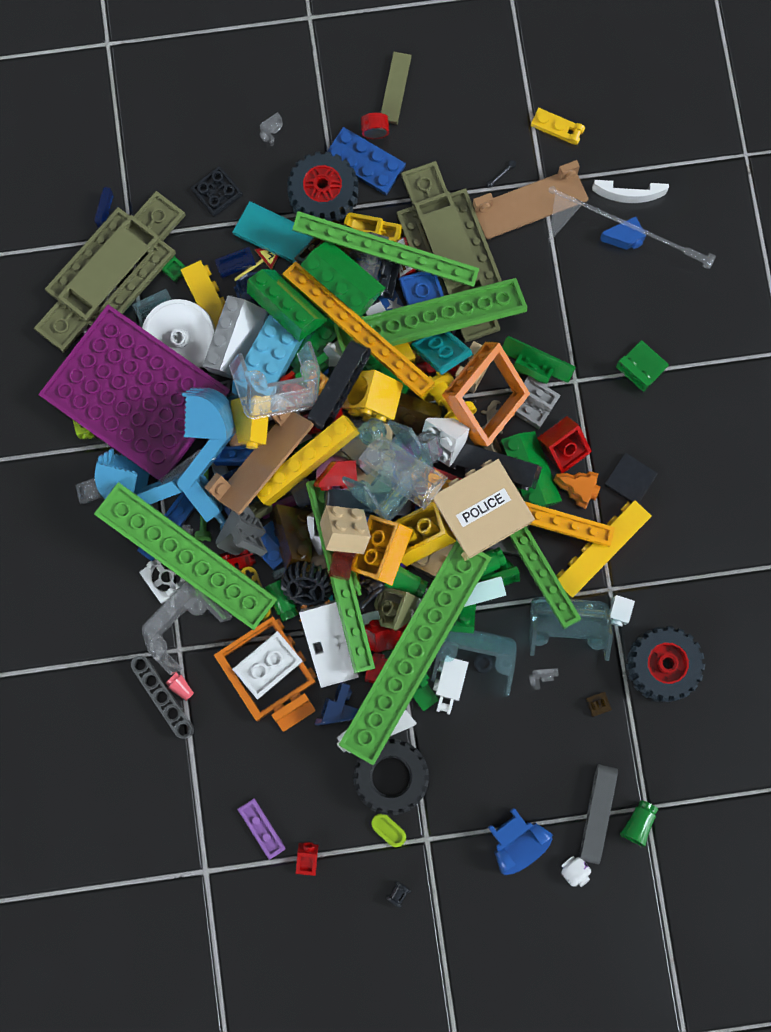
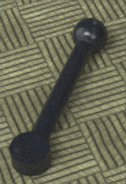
M511 160L502 172L492 181L487 182V187L492 188L494 183L510 168H515L516 162Z

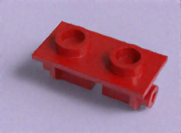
M246 549L239 555L229 554L228 552L219 555L234 567V564L238 563L239 569L251 567L256 563L255 557H250L253 554Z

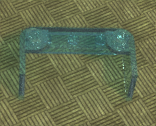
M389 420L387 424L395 434V437L389 444V452L392 455V459L371 485L364 480L358 482L345 476L342 478L357 500L387 520H391L397 515L433 467L431 457L412 428Z
M542 597L532 599L529 630L530 656H534L535 645L542 646L546 644L549 637L587 639V644L595 650L604 649L605 661H609L613 631L609 606L606 603L570 599L581 620L563 630L546 599Z
M474 630V634L450 631L435 657L431 681L435 682L439 661H453L457 656L459 648L496 656V670L500 674L507 675L503 697H508L515 669L516 642L509 637Z

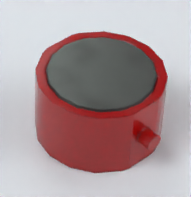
M369 113L362 116V136L369 139L387 136L389 134L388 116L383 113Z

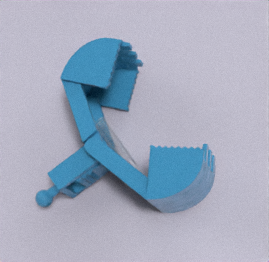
M192 387L190 390L182 393V396L187 397L185 399L187 403L185 404L186 423L184 426L186 428L184 431L186 433L184 437L209 439L202 450L195 452L197 454L193 455L195 459L192 462L190 461L187 466H183L182 470H178L177 474L175 473L173 476L171 473L166 474L168 476L161 478L164 480L163 483L158 481L148 485L150 474L122 454H114V449H109V452L106 451L104 455H100L95 468V483L104 499L119 481L149 504L183 491L204 520L208 522L215 517L220 523L221 530L226 522V518L221 513L224 508L204 488L209 482L204 474L236 433L231 403L217 390Z

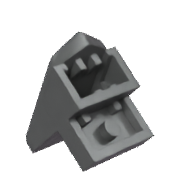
M249 505L240 515L231 510L216 539V545L219 549L233 555H239L245 549L252 554L255 553L260 556L267 553L261 539L266 532Z

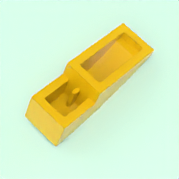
M350 212L345 217L344 224L353 229L394 242L402 238L403 230L401 224L385 222L382 218Z

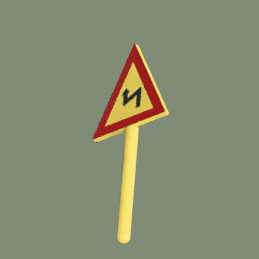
M263 248L254 249L261 257V260L235 277L234 280L237 281L263 262L272 270L279 256Z

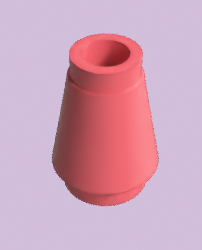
M176 672L166 681L167 688L185 701L194 694L182 674L179 675Z

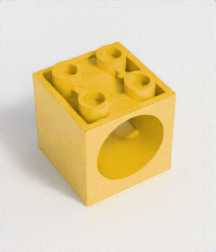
M376 370L361 371L342 405V409L347 410L349 415L363 417L362 420L373 423L374 420L383 423L386 420H394L403 383Z

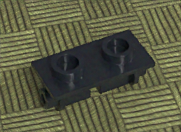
M384 260L381 262L382 268L379 283L386 289L379 297L393 299L400 264Z

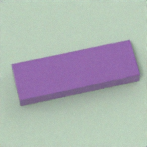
M255 798L237 809L269 860L286 849Z

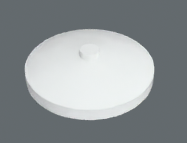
M182 299L165 301L156 306L148 314L142 326L148 333L200 369L203 367L216 330L211 317L201 306Z

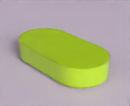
M383 814L374 816L372 819L373 830L389 845L400 847L405 843L406 834L404 830L390 817Z

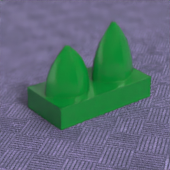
M506 559V565L501 566L498 569V573L493 571L480 578V581L501 576L503 584L506 586L520 581V573L517 566L514 567Z

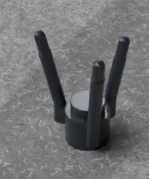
M368 577L359 581L360 586L366 584L364 590L368 594L359 603L360 609H363L376 595L385 589L382 582Z

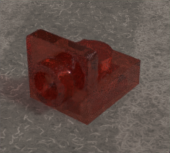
M335 551L332 554L329 577L348 581L350 579L352 561L356 553Z

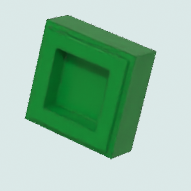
M173 256L162 268V271L176 283L183 276L181 269L186 266Z

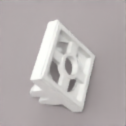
M156 559L149 561L147 567L139 572L161 604L189 585L183 578L180 579L179 583L175 584L173 581L176 573L172 570L164 569L161 562ZM156 567L160 574L159 579L153 582L152 573ZM164 572L171 573L172 579L170 582L165 583L162 581L161 576ZM164 584L169 585L170 588L167 591H162L157 587Z

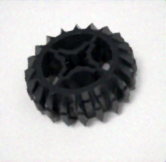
M306 561L304 564L297 562L296 565L291 564L289 568H286L281 577L283 595L287 596V600H293V604L307 605L308 608L310 605H321L328 601L333 593L327 569H322L321 565H314V562L312 564H308Z

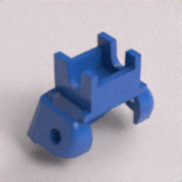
M514 808L510 810L513 817L495 830L492 825L488 826V829L499 842L496 845L495 855L500 872L504 875L519 872L537 860L548 849L553 834L535 822L532 824L525 823Z

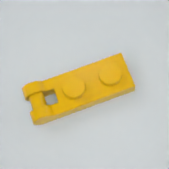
M539 107L531 122V127L573 145H578L580 141L579 136L585 130L584 125L571 122Z

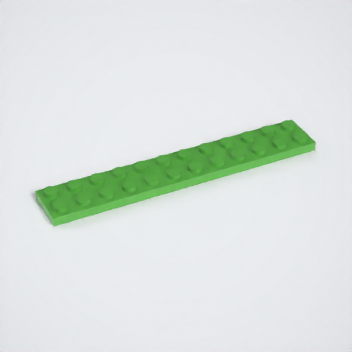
M457 540L339 743L340 747L371 765L375 764L492 558L480 552L465 561L461 555L464 551Z

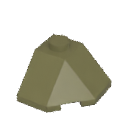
M384 587L385 589L377 595L374 603L375 609L380 615L378 620L380 626L398 630L410 622L422 599L405 591Z

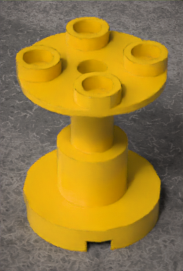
M449 371L443 375L436 372L437 376L433 378L430 375L429 378L435 382V386L422 399L428 402L435 400L439 406H444L447 409L448 413L444 418H455L458 420L442 396L444 391L454 381L453 376ZM466 401L465 403L472 414H475L477 408L473 402Z

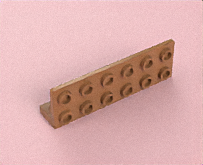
M575 160L560 166L558 174L493 198L491 193L473 199V207L485 238L488 240L587 202L588 196L578 176L580 167L578 161Z
M278 398L269 409V416L276 424L267 434L266 445L258 446L257 449H254L228 482L220 474L216 473L204 487L217 501L238 515L245 510L314 426L311 421L295 413L281 398Z

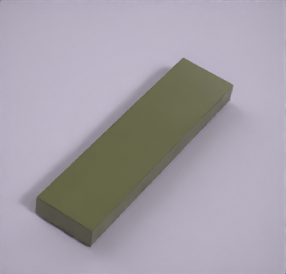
M393 53L381 113L388 116L389 123L398 125L412 55Z

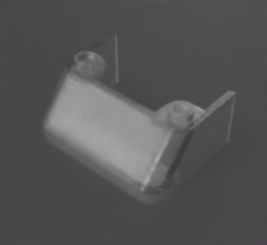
M311 341L306 342L297 354L301 365L300 372L302 377L267 384L262 372L247 370L242 353L236 356L229 367L244 413L248 418L259 419L310 409L314 406L319 397L320 368Z
M187 581L170 596L142 627V635L148 652L170 675L180 672L182 668L166 652L167 643L161 635L186 610L193 615H201L208 609L220 622H225L232 618L224 608Z

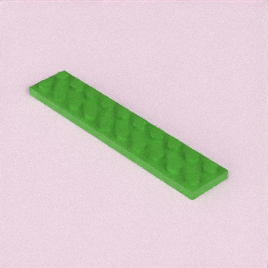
M513 278L360 318L392 346L527 312V305L517 279ZM333 324L341 353L343 354L349 342L354 339L337 324Z
M119 481L94 513V515L253 630L278 600L262 586Z

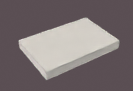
M277 631L232 670L258 700L303 661Z

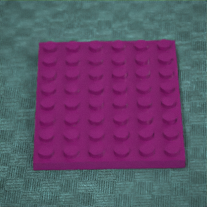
M107 305L38 395L158 481H161L159 479L171 473L170 471L174 469L196 439L184 437L186 433L184 431L186 428L184 426L186 423L185 404L187 403L185 399L187 397L182 396V393L190 390L192 387L211 388L219 391L227 398L231 390L116 309Z

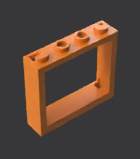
M485 342L444 391L442 396L459 422L470 428L468 436L474 445L488 447L499 432L503 430L510 418L514 416L518 408L525 402L530 392L500 343ZM494 361L513 393L486 427L482 429L462 397L488 365Z
M273 616L214 654L257 722L273 712V709L282 703L285 704L294 695L316 683L314 678L317 677L311 667L307 669L303 662L306 659L301 651L296 652L303 661L298 666L308 681L260 712L239 677L232 670L233 668L226 659V656L272 626L295 651L293 648L295 642L290 634L288 636L282 631L285 628L280 619L275 620Z

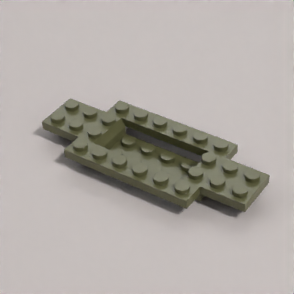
M436 161L402 172L401 176L413 206L396 212L399 223L402 225L408 246L429 253L433 252L435 255L479 268L474 287L445 278L442 281L441 277H438L444 296L501 282V277L467 189L465 188L453 193L447 191ZM496 319L461 328L460 332L466 343L500 331V326Z
M157 191L134 216H129L118 207L45 288V291L58 302L34 327L35 331L65 353L87 326H91L107 305L123 314L176 254L175 250L163 242V240L186 216L185 212ZM146 252H148V255H147V256L141 261V263L133 270V272H132V273L126 278V280L118 287V289L110 296V298L103 304V306H102L101 308H99V305L103 302V300H104V299L110 294V292L118 285V283L126 276V274H127V273L133 268V266L141 259V257H142Z

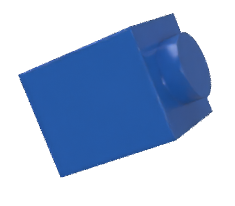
M633 217L602 232L600 239L602 242L627 250L631 247L633 249L640 247L646 234L638 219Z

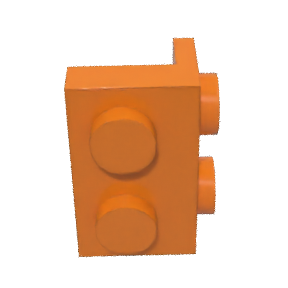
M298 693L290 698L291 702L286 706L282 703L273 709L275 713L272 714V717L283 732L316 711L305 693L303 695Z

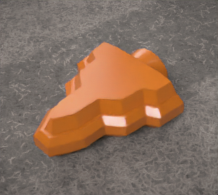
M591 471L587 474L581 472L575 475L568 473L556 474L553 480L560 489L568 491L569 497L574 499L576 504L584 509L587 508L590 499L596 500L601 487L596 485L599 473Z

